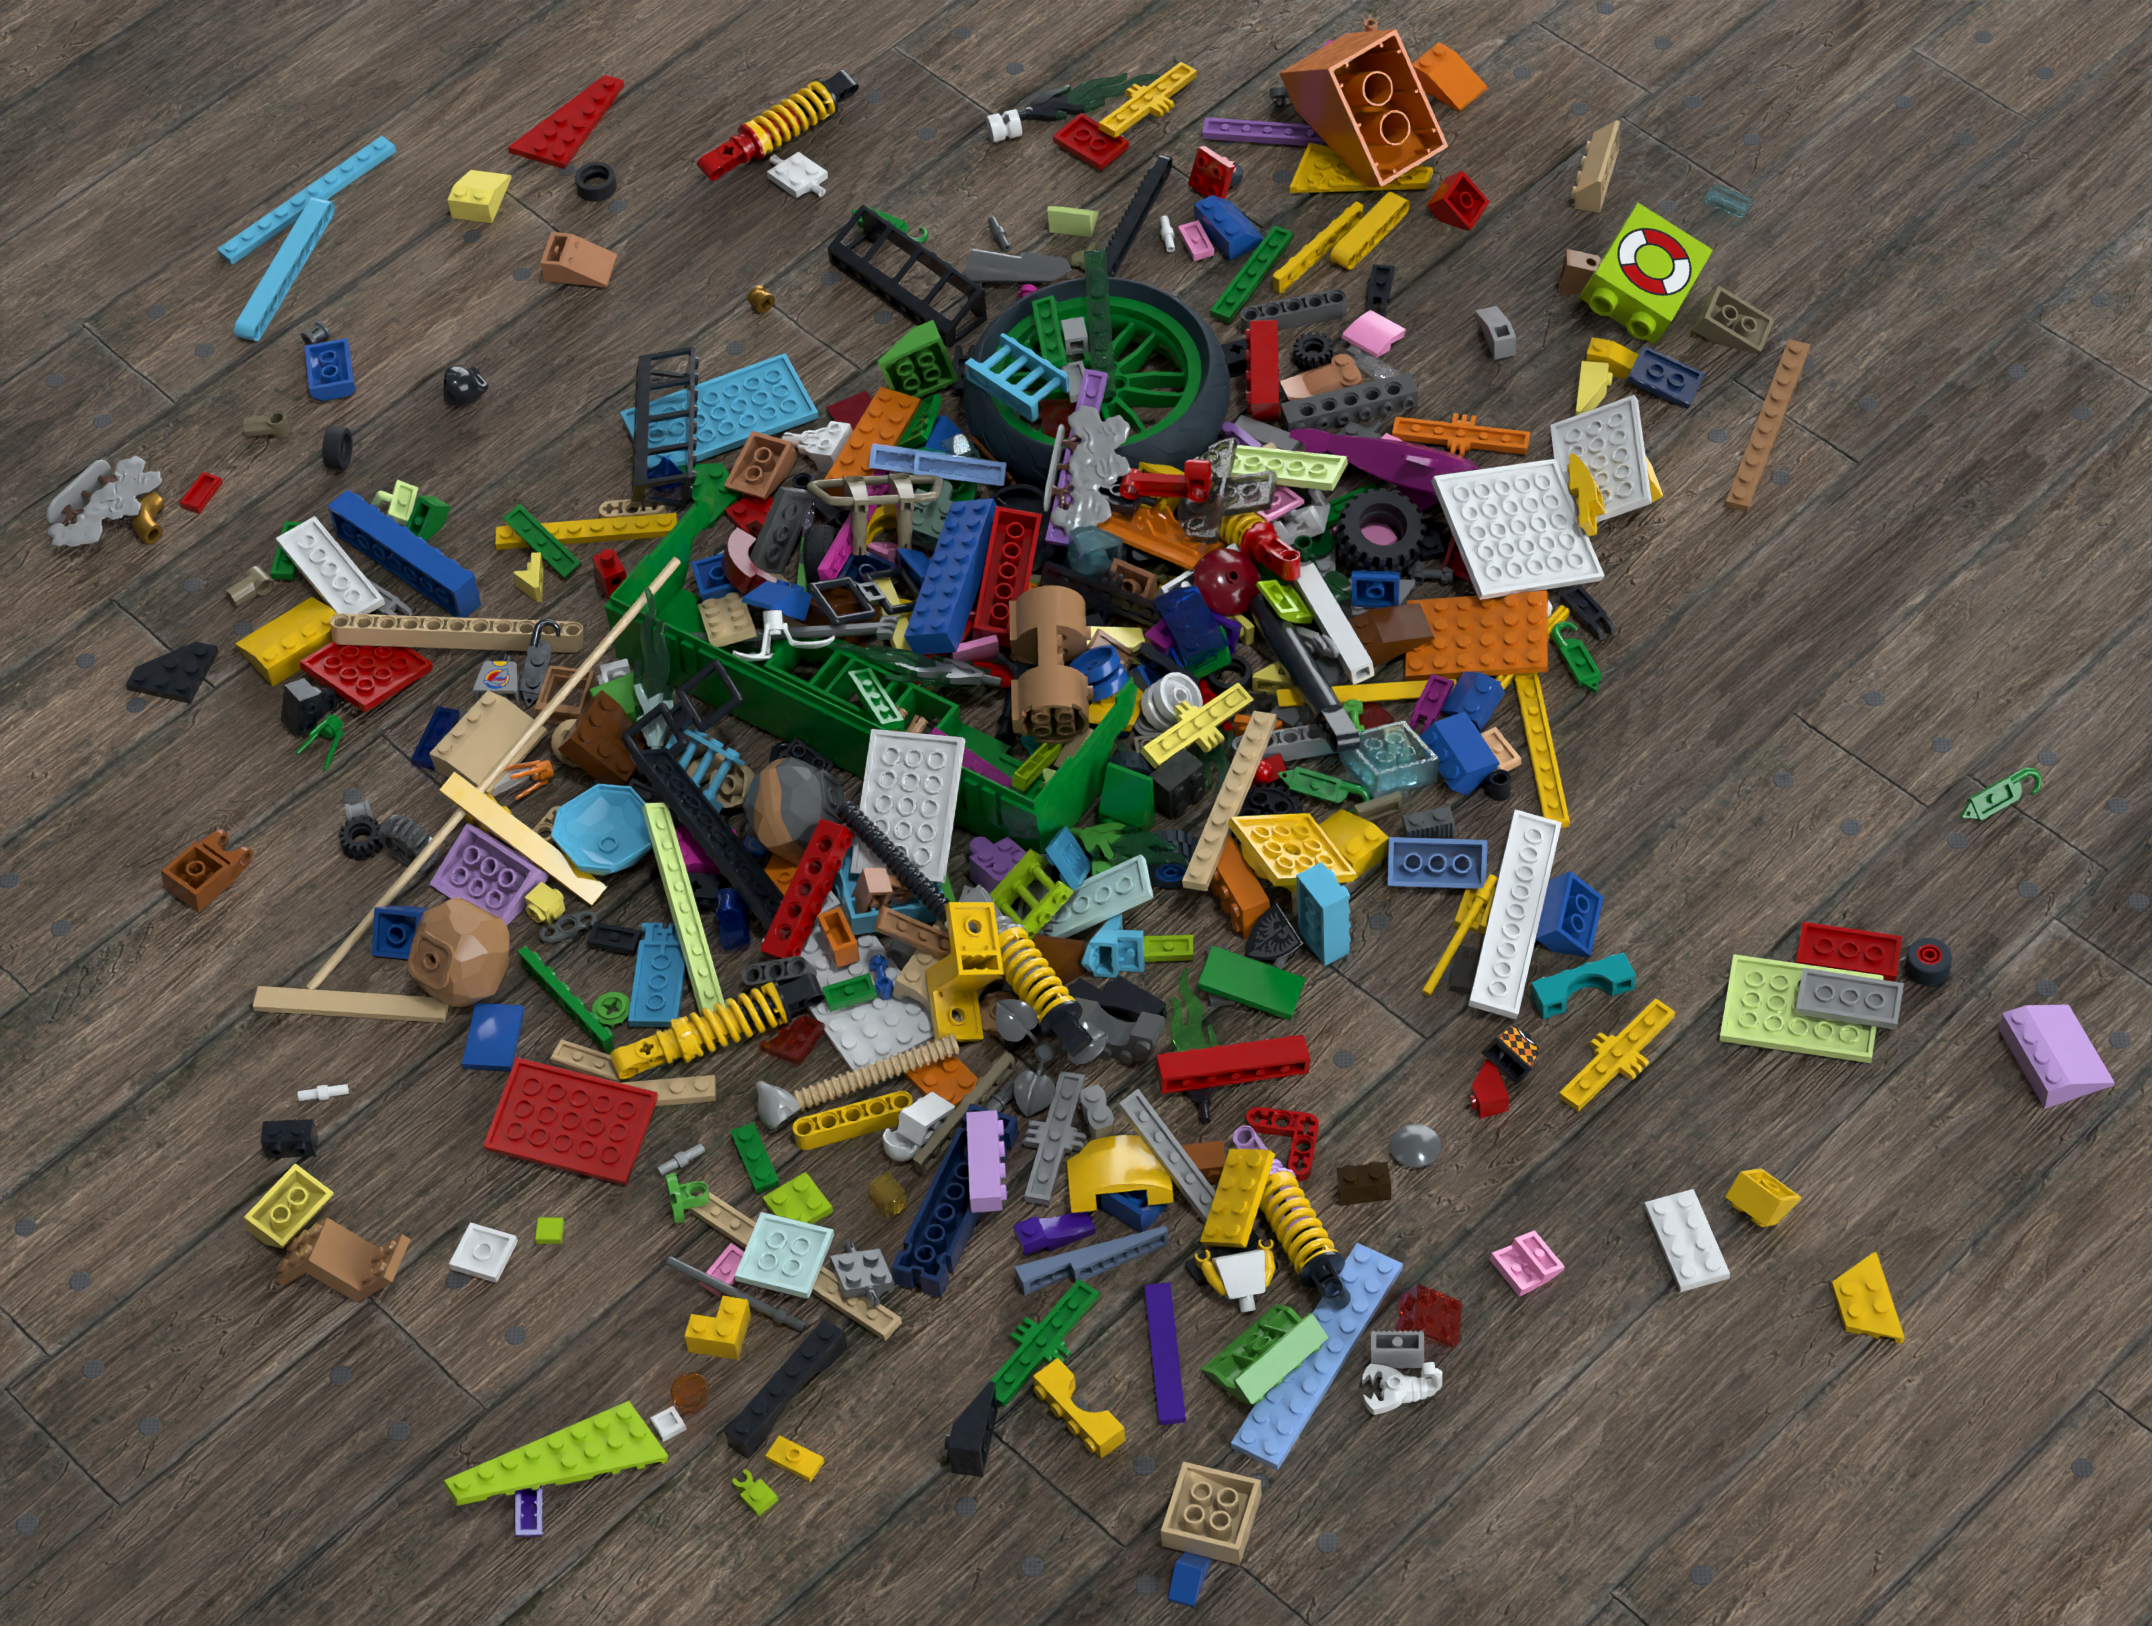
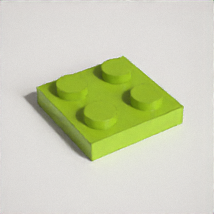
M806 1172L763 1197L764 1204L773 1215L809 1224H814L833 1212L832 1205Z

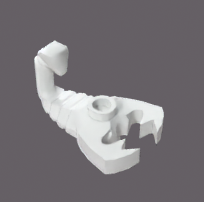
M1434 1362L1423 1363L1421 1378L1403 1375L1398 1370L1388 1366L1370 1364L1366 1368L1362 1379L1363 1386L1368 1380L1374 1385L1377 1377L1382 1378L1380 1388L1383 1390L1380 1396L1383 1401H1379L1375 1393L1372 1399L1363 1394L1365 1406L1373 1415L1391 1411L1402 1403L1416 1402L1419 1399L1423 1400L1431 1397L1442 1387V1371L1435 1368Z

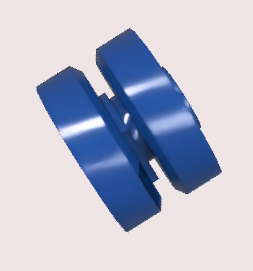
M1104 645L1092 648L1079 655L1069 665V667L1077 669L1088 677V686L1093 685V700H1089V702L1099 701L1114 695L1129 680L1123 664H1120V658L1114 646Z

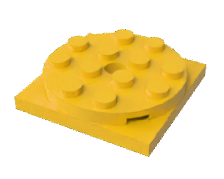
M1309 813L1230 817L1227 825L1241 842L1243 858L1255 870V874L1258 877L1271 881L1274 886H1282L1291 892L1297 893L1296 875L1320 862L1327 869H1331L1334 872L1338 883L1354 882L1357 876L1354 869Z

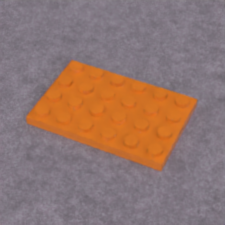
M1547 591L1520 592L1479 600L1478 595L1407 600V605L1421 604L1435 639L1406 652V681L1429 680L1431 674L1447 679L1460 678L1464 671L1481 672L1487 676L1548 672Z

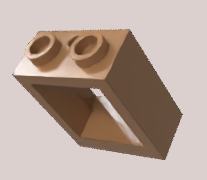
M549 665L534 708L536 717L552 700L556 686H564L577 669ZM589 670L575 686L576 688H584L579 707L560 704L544 724L558 726L566 720L579 717L588 701L592 699L590 689L597 687L594 671Z

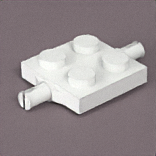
M800 152L786 160H782L776 155L770 157L769 161L775 167L767 171V178L795 198L810 191H813L819 197L824 196L826 190L819 186V184L828 179V172Z

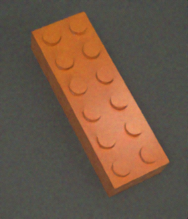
M880 387L825 479L855 475L872 476L876 468H869L871 445L875 443L896 446L921 405V399ZM842 487L824 489L833 497H844Z

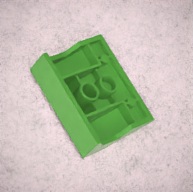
M1276 1303L1200 1370L1239 1401L1252 1405L1260 1402L1265 1397V1393L1272 1387L1281 1384L1284 1376L1291 1370L1299 1368L1308 1355L1321 1349L1322 1343L1328 1339V1336L1312 1313L1301 1319L1291 1307Z

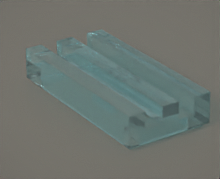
M1714 184L1712 189L1708 191V195L1704 196V203L1743 218L1753 205V199Z

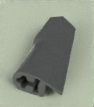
M973 248L970 252L964 274L974 283H1053L1072 269L1065 258L1029 252L1012 255Z

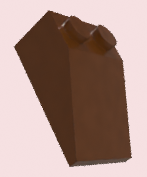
M1420 603L1371 609L1349 619L1351 627L1373 662V668L1435 639Z

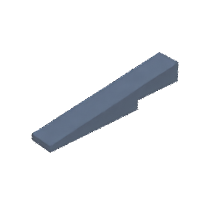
M1166 1226L1015 1266L1016 1281L1024 1296L1071 1276L1075 1282L1078 1279L1084 1281L1168 1245V1230Z

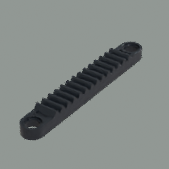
M1160 155L1153 168L1147 169V175H1144V180L1140 182L1141 186L1137 188L1134 198L1131 199V204H1128V210L1124 212L1125 216L1121 217L1118 228H1115V234H1112V240L1108 241L1109 246L1105 247L1106 255L1100 265L1099 277L1114 278L1170 175L1173 164L1172 157Z

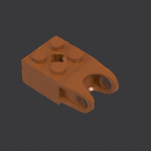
M219 829L200 842L192 843L161 870L163 886L194 910L200 912L243 872L252 859L253 851L247 846L234 851H224L223 849L229 839L228 832Z

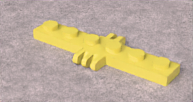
M1238 682L1201 708L1195 705L1191 706L1184 700L1173 708L1174 713L1177 715L1176 720L1178 723L1143 746L1140 753L1155 769L1163 765L1181 749H1186L1195 742L1207 753L1224 741V736L1217 727L1249 706L1254 699Z

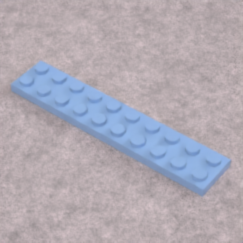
M1356 1243L1345 1261L1343 1270L1339 1274L1350 1292V1303L1345 1308L1336 1310L1322 1297L1312 1314L1328 1336V1339L1322 1343L1321 1349L1308 1355L1299 1368L1291 1370L1284 1376L1281 1384L1268 1390L1265 1393V1397L1254 1405L1232 1440V1449L1276 1470L1280 1468L1401 1273L1403 1263Z

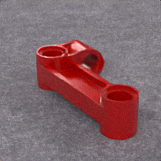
M1189 459L1185 462L1184 475L1141 473L1139 470L1131 468V472L1122 477L1119 492L1126 499H1135L1138 496L1189 498L1194 502L1202 503L1208 499L1212 483L1210 460Z

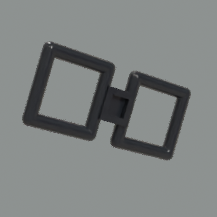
M904 567L864 573L861 577L864 583L856 584L850 576L812 582L807 585L810 594L835 626L876 618L877 612L873 608L876 605H881L888 615L913 611L916 601L892 606L875 582L877 580L900 576L916 599L921 590ZM846 586L864 611L838 616L821 593V590Z
M713 659L676 689L675 693L680 702L669 710L667 705L661 702L622 733L621 737L632 756L636 751L640 750L633 736L659 715H662L678 741L668 749L673 756H676L689 744L687 737L683 733L684 730L694 723L698 731L704 733L743 701L742 694L719 659ZM716 671L732 698L703 721L687 693Z

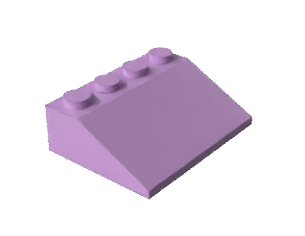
M467 823L431 880L430 885L451 899L456 897L463 898L500 917L507 926L527 906L525 896L540 882L545 884L550 875L483 830Z
M2025 1005L2002 1013L1999 1031L2044 1109L2114 1086L2115 1082L2069 1005Z

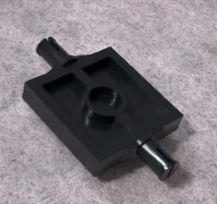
M1123 476L1117 477V481L1110 486L1101 485L1098 491L1109 502L1111 511L1123 515L1134 516L1141 504L1155 508L1157 498L1150 496H1138L1135 499L1122 497L1119 488Z

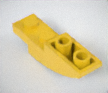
M1571 453L1569 454V464H1567V471L1570 476V482L1567 483L1570 495H1574L1579 509V515L1577 516L1578 526L1580 529H1584L1589 537L1597 534V516L1605 514L1603 496L1596 480L1586 465L1577 455Z

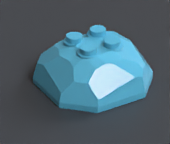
M597 784L557 810L551 838L578 870L604 876L632 867L652 849L651 839L642 811L645 802L630 786Z

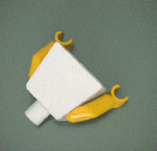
M1259 1239L1256 1250L1212 1258V1262L1210 1252L1205 1250L1206 1259H1199L1196 1253L1195 1262L1202 1269L1207 1282L1219 1295L1225 1296L1227 1299L1238 1298L1241 1312L1256 1310L1253 1295L1265 1292V1288L1270 1285L1276 1270L1272 1252L1274 1242L1272 1239H1269L1268 1247H1264L1261 1244V1239Z

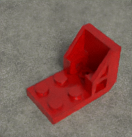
M748 495L726 508L725 515L736 527L757 538L774 500L770 496L763 500ZM804 524L799 536L805 533Z

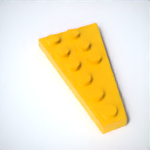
M1309 143L1290 185V193L1427 189L1433 175V168L1417 165L1382 187H1368L1331 147Z

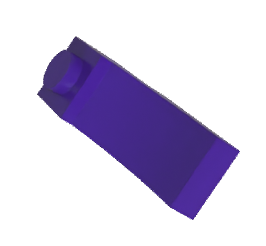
M1087 1211L1052 1218H1038L1035 1216L1013 1225L1015 1238L1024 1256L1046 1247L1050 1252L1096 1234L1095 1226Z
M542 1486L537 1490L527 1488L515 1491V1537H542Z

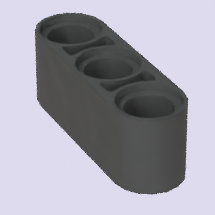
M794 956L751 964L743 970L742 980L751 989L756 988L763 993L761 987L772 982L771 980L776 979L779 985L782 986L807 974H815L817 976V971L805 958Z

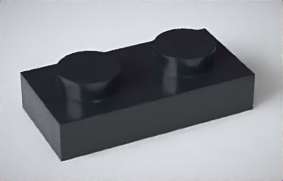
M595 922L587 943L588 947L635 955L642 934L641 930Z

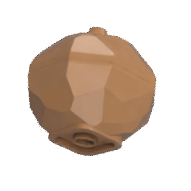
M456 897L423 912L411 944L407 969L425 992L443 1003L453 1007L471 1005L496 993L509 966V931L500 917L463 898Z

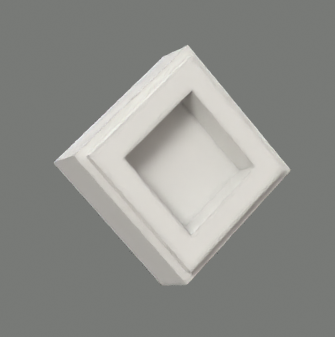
M674 1406L650 1418L651 1423L663 1442L687 1430Z

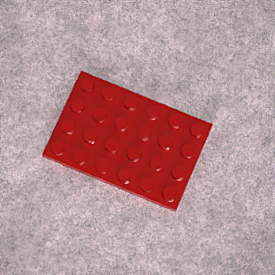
M516 1057L483 1147L484 1150L627 1186L659 1095L655 1091Z

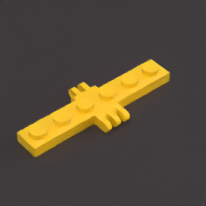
M1180 62L1149 86L1143 85L1140 87L1137 84H1133L1125 90V95L1129 100L1099 122V130L1116 138L1148 113L1160 118L1175 106L1174 102L1168 98L1197 78V70Z
M1655 998L1616 1037L1614 1035L1607 1037L1599 1032L1596 1035V1039H1592L1589 1042L1590 1046L1594 1049L1596 1057L1559 1092V1098L1579 1112L1618 1073H1621L1629 1080H1633L1636 1074L1643 1070L1642 1067L1645 1068L1649 1064V1061L1639 1052L1675 1018V1011Z

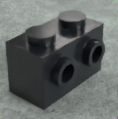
M313 1119L263 1121L261 1145L266 1159L316 1157L318 1133Z

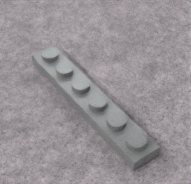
M1135 1090L1116 1106L1206 1224L1216 1193L1140 1090Z

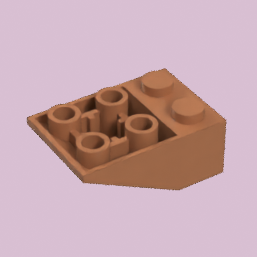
M551 232L540 264L544 281L607 288L618 255L576 235Z

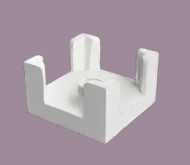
M1309 488L1308 492L1315 503L1298 510L1294 509L1284 515V525L1280 521H1272L1271 524L1274 526L1277 536L1283 542L1291 545L1294 544V540L1300 535L1313 537L1324 533L1330 504L1320 489Z

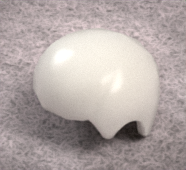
M887 1128L882 1136L885 1153L894 1161L913 1159L916 1151L922 1147L897 1132V1130L891 1132Z

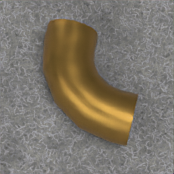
M152 490L145 493L138 502L141 505L138 515L131 516L133 530L146 544L155 543L162 534V527L154 521V518L165 505L161 497Z

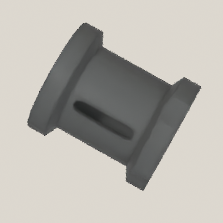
M317 321L313 328L301 333V338L306 345L317 344L324 338L327 339L331 334L323 322Z

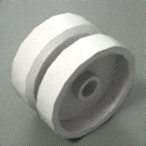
M1171 672L1145 689L1142 694L1141 706L1148 722L1154 728L1165 732L1178 723L1176 720L1177 715L1173 711L1176 705L1185 700L1191 706L1195 705L1201 708L1203 700L1201 692L1194 681L1180 672Z

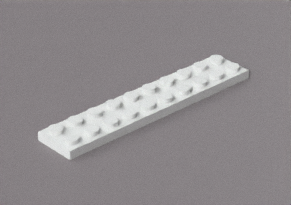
M1515 809L1468 1006L1517 1019L1561 822Z

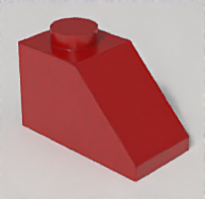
M1488 1059L1474 1080L1472 1095L1469 1096L1470 1106L1472 1110H1477L1480 1119L1509 1111V1095L1497 1067Z

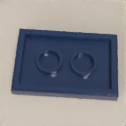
M1643 346L1626 381L1688 409L1705 373L1647 346Z

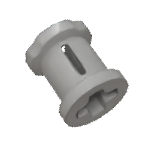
M369 799L365 800L364 803L345 804L347 819L350 822H353L352 817L355 816L359 820L360 815H364L365 819L368 816L373 819Z

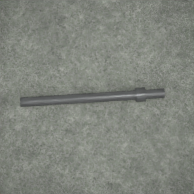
M669 1256L666 1262L667 1266L727 1296L747 1299L750 1307L774 1318L773 1321L782 1326L786 1324L800 1332H803L806 1328L807 1323L789 1315L790 1312L781 1307L777 1309L672 1256Z

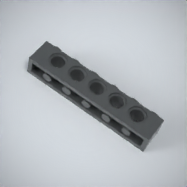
M1408 372L1281 403V419L1287 432L1308 428L1325 430L1346 425L1350 421L1366 420L1418 407V389L1411 373Z

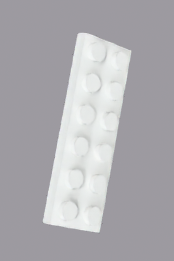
M315 516L276 538L278 545L328 606L337 614H369L385 605L384 598Z

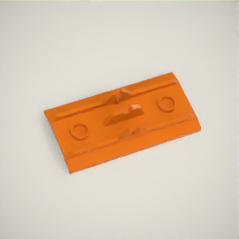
M1160 502L1156 504L1155 508L1152 507L1150 509L1139 506L1134 516L1111 511L1112 515L1110 518L1098 523L1095 528L1091 529L1192 571L1204 555L1226 546V543L1219 541L1216 536L1176 521L1169 506L1164 508L1165 514L1162 515L1159 511L1162 505Z

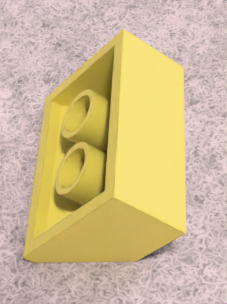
M294 1164L244 1216L245 1228L265 1245L284 1248L334 1195V1192L297 1164Z

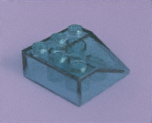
M1404 720L1358 732L1360 737L1359 748L1339 753L1340 762L1373 798L1437 782L1439 758Z

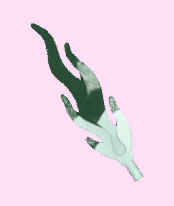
M649 587L644 588L647 599V611L640 630V642L644 654V675L643 660L638 658L635 659L633 676L635 692L641 704L635 706L637 721L661 703L662 698L669 710L673 707V685H668L665 688L670 670V656L664 635L665 621L659 620L655 629L656 653L653 642L656 603ZM659 715L641 731L651 749H661V746H664V741L670 728L662 715Z

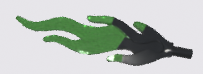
M1189 968L1184 969L1180 977L1179 987L1189 1010V1021L1186 1027L1182 1023L1181 1003L1176 997H1172V1004L1175 1008L1172 1021V1037L1180 1052L1190 1049L1210 1048L1218 1045L1212 1025H1208L1210 1044L1207 1045L1203 1038L1201 1028L1203 1006L1188 986ZM1219 1086L1183 1091L1199 1108L1201 1123L1203 1124L1211 1122L1209 1106H1211L1212 1098Z

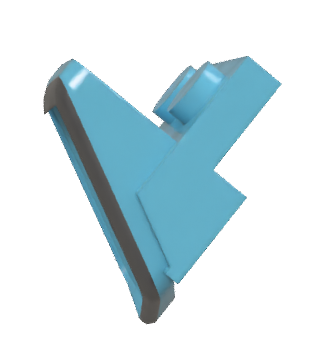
M1122 913L1109 918L1087 942L1080 963L1087 971L1093 972L1094 977L1116 978L1119 975V971L1144 972L1143 931L1123 930Z

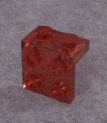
M1421 1284L1415 1285L1409 1291L1402 1294L1399 1300L1400 1316L1396 1326L1398 1331L1404 1332L1406 1330L1409 1332L1411 1330L1414 1332L1416 1330L1420 1332L1422 1330L1425 1337L1450 1347L1458 1344L1462 1303L1458 1299Z

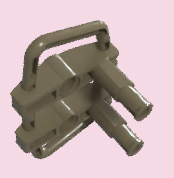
M905 473L883 476L855 475L842 476V478L815 480L808 483L807 490L827 505L849 506L851 508L852 554L859 556V552H861V555L866 554L868 505H896L897 549L906 548L912 550L911 533L914 503L937 500L940 497L944 482L941 477L936 475H907ZM887 484L890 494L868 496L866 485ZM912 484H934L931 492L913 493ZM842 487L844 497L830 496L822 489Z

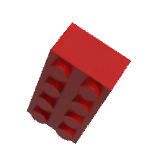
M1277 320L1250 321V329H1246L1247 413L1252 414V419L1257 421H1279Z

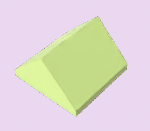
M1048 206L1049 232L1092 237L1099 211Z

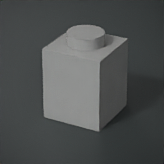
M1084 317L1061 320L1066 355L1089 352Z

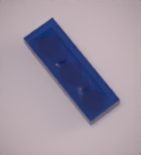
M441 706L436 707L411 757L412 765L434 770L435 767L429 753L457 724L460 718L459 710Z

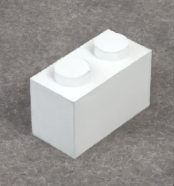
M931 1092L900 1112L897 1132L922 1146L929 1141L931 1134L945 1123L947 1115L952 1111L954 1112L956 1106Z

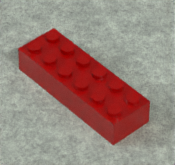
M996 506L973 626L972 641L996 635L999 646L1011 647L1009 601H1016L1021 594L1029 590L1042 514Z

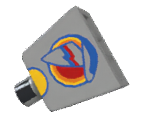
M504 653L497 656V661L484 662L473 688L476 702L489 690L508 699L514 705H521V693L519 692L520 674L517 663L511 662V657Z

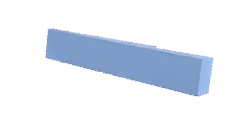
M875 443L871 445L869 468L907 472L914 475H936L945 479L1004 486L1007 465L1005 462Z

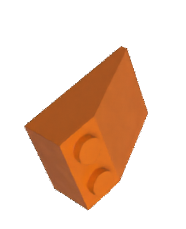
M1440 42L1412 63L1423 90L1458 112L1462 111L1487 90V85L1454 50Z

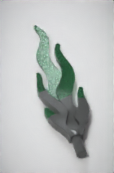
M832 643L830 645L831 648L848 650L874 662L895 664V671L912 676L936 678L939 682L949 684L982 685L983 683L996 687H1001L1002 678L986 675L984 671L962 661L931 654V657L928 658L913 651L876 646L871 643H867L866 649L846 643Z

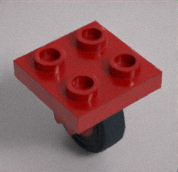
M1206 146L1198 147L1188 185L1205 197L1214 195L1226 199L1229 186L1238 185L1242 180L1244 171L1238 163L1229 160L1227 157L1219 156Z

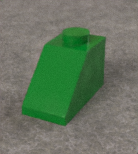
M418 495L406 527L416 537H422L427 541L443 527L451 506L435 496Z

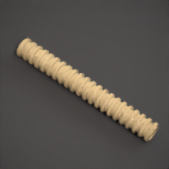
M950 1033L949 1037L945 1038V1036H942L941 1040L936 1038L933 1043L928 1041L925 1046L920 1044L919 1048L912 1047L911 1051L906 1049L903 1054L898 1052L897 1056L890 1055L889 1059L884 1057L881 1062L876 1060L873 1065L868 1063L867 1067L860 1066L861 1069L859 1070L854 1068L851 1073L846 1071L845 1075L838 1074L839 1077L837 1078L832 1076L829 1081L824 1079L823 1083L816 1082L815 1086L811 1084L807 1089L802 1087L801 1091L794 1090L793 1094L800 1104V1110L805 1111L806 1107L810 1109L812 1105L818 1106L819 1102L822 1101L827 1103L828 1099L832 1101L836 1096L838 1098L842 1097L841 1094L845 1093V1095H848L849 1091L854 1093L858 1088L860 1090L864 1089L863 1086L867 1085V1087H870L871 1083L876 1085L879 1080L884 1082L886 1081L885 1078L889 1077L892 1079L893 1075L900 1076L901 1072L906 1074L908 1073L907 1070L911 1069L914 1071L915 1067L922 1068L923 1064L928 1066L931 1061L936 1063L937 1059L941 1058V1060H944L945 1056L950 1058L953 1053L958 1055L960 1050L955 1036Z

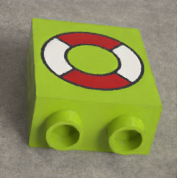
M1637 203L1621 226L1579 298L1587 302L1595 313L1609 316L1625 326L1633 337L1647 340L1655 345L1672 322L1713 250Z

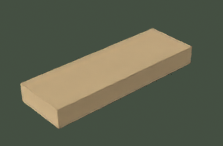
M561 1039L550 1058L552 1064L586 1075L618 1083L621 1080L616 1073L610 1055Z

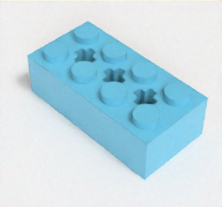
M1320 862L1296 875L1298 928L1301 930V937L1322 964L1326 966L1350 953V894L1345 886H1341L1337 882L1334 872L1331 869H1327Z

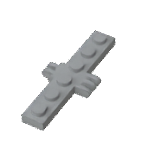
M1060 1071L1055 1097L1051 1102L1046 1122L1030 1120L1028 1123L1029 1129L1026 1130L1023 1145L1038 1148L1025 1192V1202L1050 1206L1064 1154H1070L1072 1150L1081 1151L1084 1147L1083 1143L1086 1140V1135L1079 1133L1072 1126L1080 1101V1092L1085 1084V1075Z

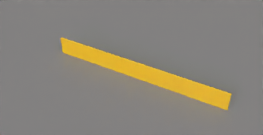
M1449 679V680L1454 681V686H1455L1456 683H1457V680H1456V679ZM1428 680L1331 686L1341 703L1352 699L1362 700V702L1418 699ZM1295 689L1276 690L1279 707L1304 706Z

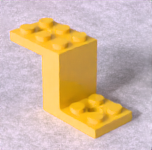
M949 902L945 905L951 954L925 970L934 1037L941 1040L942 1036L946 1038L952 1033L957 1042L981 1041L984 1037L977 991L1004 974L994 902ZM969 922L976 925L977 933H972L969 930ZM952 1011L959 1013L961 1017L960 1022H956L952 1018Z

